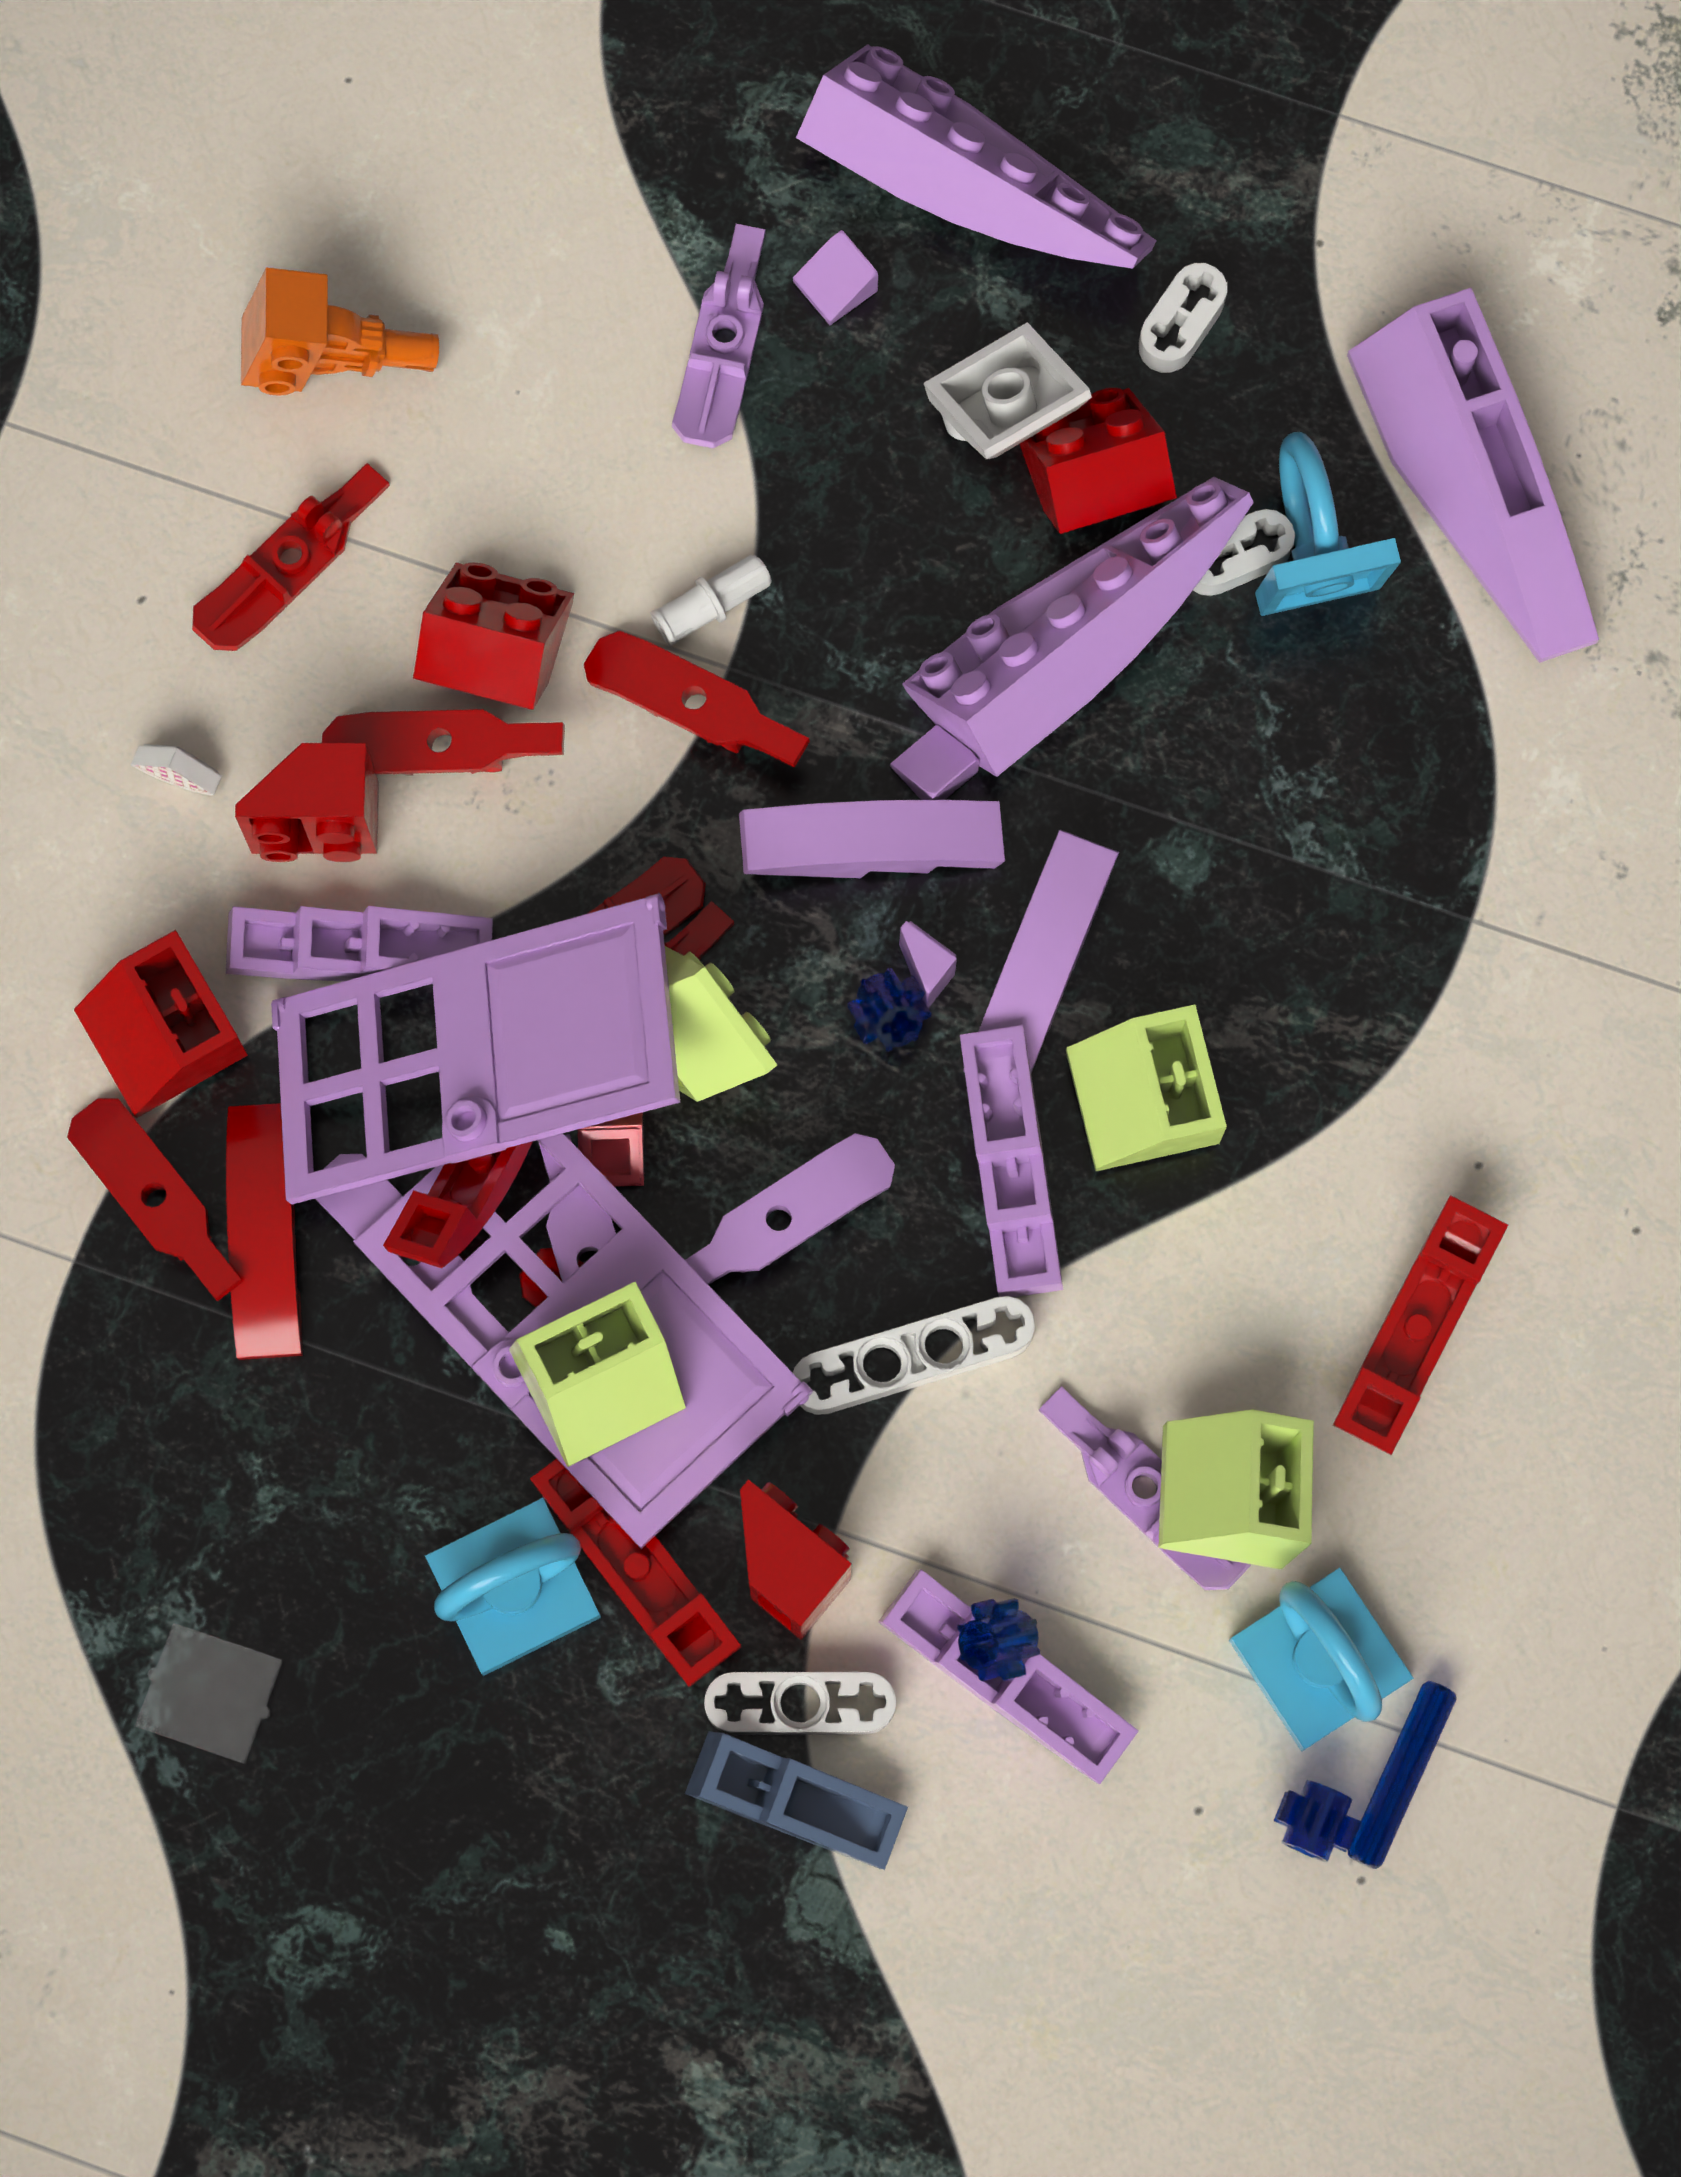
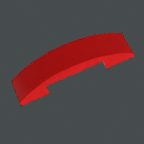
M281 1103L228 1107L226 1137L229 1264L243 1281L231 1291L236 1357L238 1360L303 1356L301 1295L297 1288L294 1204H290L286 1200Z
M532 1142L509 1147L504 1151L466 1161L444 1164L428 1194L413 1190L383 1245L385 1249L390 1253L432 1266L445 1267L471 1243L491 1218L518 1174Z
M1451 1195L1449 1196L1369 1349L1332 1426L1390 1456L1392 1455L1421 1398L1420 1395L1476 1285L1480 1282L1508 1224Z
M557 1459L530 1478L568 1532L580 1541L583 1552L688 1687H691L742 1647L656 1536L641 1549Z

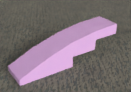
M855 801L745 809L739 813L744 874L860 879L870 871L928 874L937 866L995 869L1005 862L1000 801Z
M1061 829L1058 832L978 1031L1023 1025L1031 1073L1047 1032L1052 1025L1070 975L1075 968L1119 854L1118 851Z
M233 906L228 915L226 974L344 982L491 941L493 918L368 906L364 912L300 906L296 913Z
M1019 1025L960 1035L974 1144L979 1163L986 1221L990 1232L999 1297H1019L1063 1290L1024 1027Z
M922 1569L916 1570L878 1621L945 1674L1096 1784H1101L1138 1733L1135 1727L1035 1650H1029L979 1610L970 1608Z

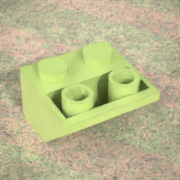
M665 946L679 1091L698 1102L765 1075L775 1068L777 1063L765 1049V1046L771 1042L768 1033L749 1012L746 1011L740 1015L728 999L735 990L724 974L711 962L704 966L691 952L683 956Z
M1195 1004L1132 1018L1066 1048V1055L1095 1171L1220 1144L1227 1126Z
M636 1282L516 1339L509 1348L567 1467L686 1408L665 1339Z
M1253 1409L1167 1421L1163 1425L1158 1548L1282 1570L1312 1544L1314 1421Z

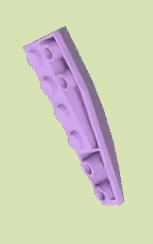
M867 44L823 75L796 136L800 141L894 196L951 223L1010 244L1069 259L1133 269L1152 251L1157 241L1144 232L1140 224L1135 220L1118 213L971 104L955 96V91L949 84L935 77L919 75L904 66L903 60L899 55L883 47H871Z
M1472 288L1414 306L1350 349L1347 357L1392 465L1538 662L1541 663L1596 644L1599 637L1556 499L1522 407Z
M1212 477L1196 486L1188 493L997 607L988 615L976 619L970 624L965 634L941 653L934 654L926 659L920 666V669L902 683L906 692L935 725L940 726L978 757L979 767L996 777L999 776L1089 703L1153 639L1193 591L1254 503L1250 493L1216 477Z

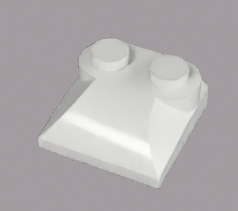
M1028 322L924 382L928 399L942 414L947 432L955 439L967 441L986 459L998 457L1078 410L1092 398L1088 386Z

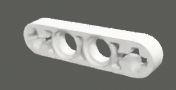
M1010 1296L996 1297L811 1353L802 1358L794 1368L793 1374L801 1382L807 1384L810 1381V1370L821 1367L825 1376L844 1373L845 1366L840 1359L852 1356L854 1377L862 1390L853 1393L849 1392V1379L830 1386V1398L819 1400L817 1393L813 1391L808 1401L800 1405V1407L806 1412L816 1415L830 1414L1013 1358L1023 1353L1030 1345L1035 1329L1034 1316L1029 1307L1020 1299ZM1005 1312L1009 1320L1015 1321L1020 1319L1023 1326L1016 1330L1013 1343L1005 1344L1004 1338L999 1334H995L981 1339L980 1345L985 1351L984 1353L973 1354L972 1334L964 1321L975 1319L976 1332L995 1325L996 1313ZM939 1329H947L956 1333L962 1342L963 1349L960 1356L950 1363L943 1364L931 1359L925 1350V1342L932 1332ZM884 1347L891 1349L900 1359V1372L894 1379L888 1382L874 1381L867 1376L864 1370L863 1362L866 1355L876 1348Z

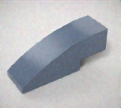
M708 1731L685 1794L739 1816L883 1870L886 1868L908 1809L905 1805L793 1759L780 1757L727 1734Z

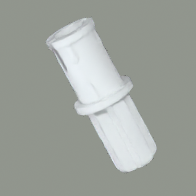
M750 555L707 581L703 577L696 579V587L662 607L654 609L650 614L659 633L671 647L677 641L714 619L718 622L726 620L725 612L769 587L772 580L762 560L755 555Z

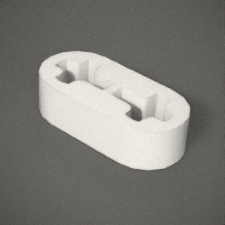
M1193 263L1185 266L1177 273L1145 320L1140 332L1139 354L1142 361L1150 369L1160 373H1172L1182 369L1189 362L1221 315L1227 296V282L1223 274L1216 267L1206 263ZM1201 284L1207 286L1210 289L1208 299H1200L1191 312L1186 310L1189 291H1196ZM1174 324L1180 326L1176 343L1177 347L1170 345L1164 352L1156 348L1157 336L1164 338Z
M1263 509L1245 515L1216 560L1230 554L1232 557L1222 562L1219 575L1213 576L1212 572L1208 569L1193 591L1207 596L1221 594L1267 574L1273 565L1286 563L1294 545L1295 532L1293 524L1285 515L1276 510ZM1262 529L1268 537L1276 534L1279 536L1274 552H1269L1265 545H1258L1247 551L1244 548L1254 543L1257 530Z

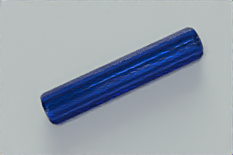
M1427 1681L1421 1686L1348 1848V1856L1366 1867L1377 1869L1383 1865L1457 1700L1456 1694L1446 1686L1433 1681Z

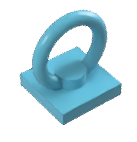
M1302 432L1288 434L1280 447L1279 473L1286 517L1293 524L1295 532V548L1291 551L1294 561L1273 565L1256 590L1255 595L1261 616L1379 590L1401 563L1395 538L1352 548L1348 547L1346 537L1339 536L1336 510L1329 479L1316 445Z
M544 1498L425 1556L441 1589L434 1602L435 1613L444 1621L457 1622L483 1676L601 1618L575 1564L581 1552L580 1541L572 1534L560 1533Z
M1338 1568L1310 1587L1298 1581L1286 1583L1279 1593L1280 1606L1229 1640L1301 1752L1354 1717L1363 1722L1375 1720L1382 1711V1699L1414 1679L1341 1568Z

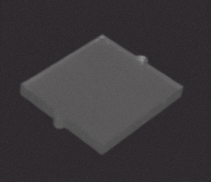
M173 1623L157 1668H151L148 1671V1678L152 1682L135 1726L245 1764L261 1719H267L270 1716L271 1712L267 1707V1703L283 1661Z

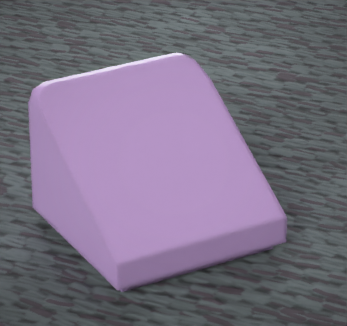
M842 230L832 236L793 277L795 285L829 325H832L878 291V273Z
M935 725L890 763V767L921 800H945L978 772L979 759L961 742L940 726Z
M906 921L900 928L899 946L922 1002L926 1008H929L954 977L957 962L956 954L913 922Z

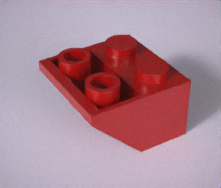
M1106 388L1091 394L1092 398L1078 410L1020 443L1043 511L1060 534L1177 498L1164 430L1129 388L1123 390L1120 388Z
M456 562L423 611L413 679L534 710L549 683L572 608L574 593L560 590L555 584L544 579L528 578L522 580L499 574L495 568L487 564L475 562L461 564Z
M301 743L235 804V818L251 853L260 854V858L271 862L294 861L298 858V854H323V858L329 861L353 862L361 859V854H377L379 781L366 743Z
M176 930L120 960L74 1008L76 1015L136 1118L248 1056Z
M748 1479L740 1489L751 1600L802 1640L851 1580L852 1563L848 1561L849 1556L846 1554L850 1548L825 1526L818 1524L811 1531L797 1519L798 1514L795 1512L798 1508L797 1504L775 1485L767 1482L760 1489Z

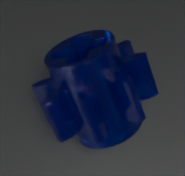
M887 968L885 973H878L867 979L863 978L860 981L861 986L857 992V1000L847 1003L848 1009L856 1020L854 1028L863 1043L868 1044L878 1037L886 1051H891L893 1047H900L911 1041H916L922 1028V1020L930 1018L932 1014L922 999L926 993L916 977L912 975L901 983L893 969Z
M1013 1598L1001 1602L989 1599L971 1605V1612L975 1620L957 1625V1630L960 1632L958 1639L961 1653L960 1658L970 1667L979 1670L978 1676L980 1681L997 1677L1007 1681L1026 1675V1667L1022 1659L1040 1655L1041 1650L1037 1647L1039 1639L1036 1627L1037 1621L1024 1611L1018 1610V1599Z
M1306 1780L1301 1795L1288 1790V1792L1284 1793L1274 1818V1822L1287 1827L1281 1843L1299 1853L1323 1862L1329 1861L1333 1848L1342 1852L1349 1851L1361 1823L1360 1820L1347 1815L1353 1799L1335 1789L1310 1780Z

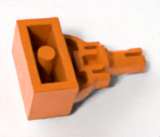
M266 267L242 315L241 385L259 387L261 392L269 395L281 396L295 391L302 392L311 374L320 375L357 371L362 372V376L373 377L375 372L381 370L382 366L433 372L438 363V334L385 329V324L379 319L378 315L369 314L367 318H363L350 310L328 305L327 274Z

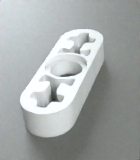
M730 1672L717 1677L709 1685L705 1694L704 1706L711 1724L719 1731L730 1735L873 1734L881 1731L890 1723L895 1712L896 1696L891 1684L884 1677L873 1672ZM760 1684L775 1685L770 1701L772 1715L775 1720L774 1723H760L763 1709L742 1710L741 1721L731 1722L728 1721L726 1710L715 1708L716 1698L727 1697L728 1686H741V1693L745 1698H763ZM826 1684L841 1685L838 1698L857 1697L860 1686H872L873 1695L885 1699V1708L874 1710L873 1720L867 1722L860 1720V1714L857 1709L838 1708L841 1722L826 1723L830 1709V1697ZM794 1685H807L819 1697V1710L809 1721L794 1722L788 1719L781 1709V1698L784 1692Z

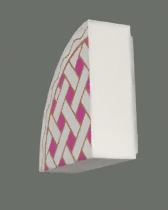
M139 745L131 763V766L161 781L206 795L215 794L222 777L216 769L179 746Z

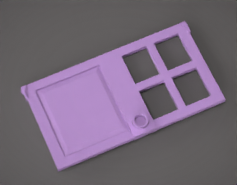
M661 894L650 895L636 901L290 997L273 1000L271 1004L273 1029L277 1031L286 1200L290 1204H296L444 1164L466 1161L504 1151L506 1148L680 1103L663 930H667L665 903ZM433 984L437 1048L384 1062L380 998ZM357 1005L361 1069L309 1082L305 1019ZM439 1072L443 1121L442 1138L390 1151L385 1086ZM363 1092L367 1158L314 1172L310 1106Z
M563 1133L537 1141L564 1170L506 1223L494 1212L483 1227L490 1238L431 1291L397 1254L388 1252L383 1245L413 1190L424 1194L429 1193L444 1165L435 1167L353 1241L354 1244L641 1549L782 1416L786 1415L788 1417L798 1406L805 1404L813 1393V1390L805 1382H801ZM580 1185L621 1230L562 1283L521 1238ZM504 1253H507L544 1292L547 1298L502 1340L487 1351L446 1306ZM636 1282L665 1339L686 1408L567 1467L509 1348L516 1339Z

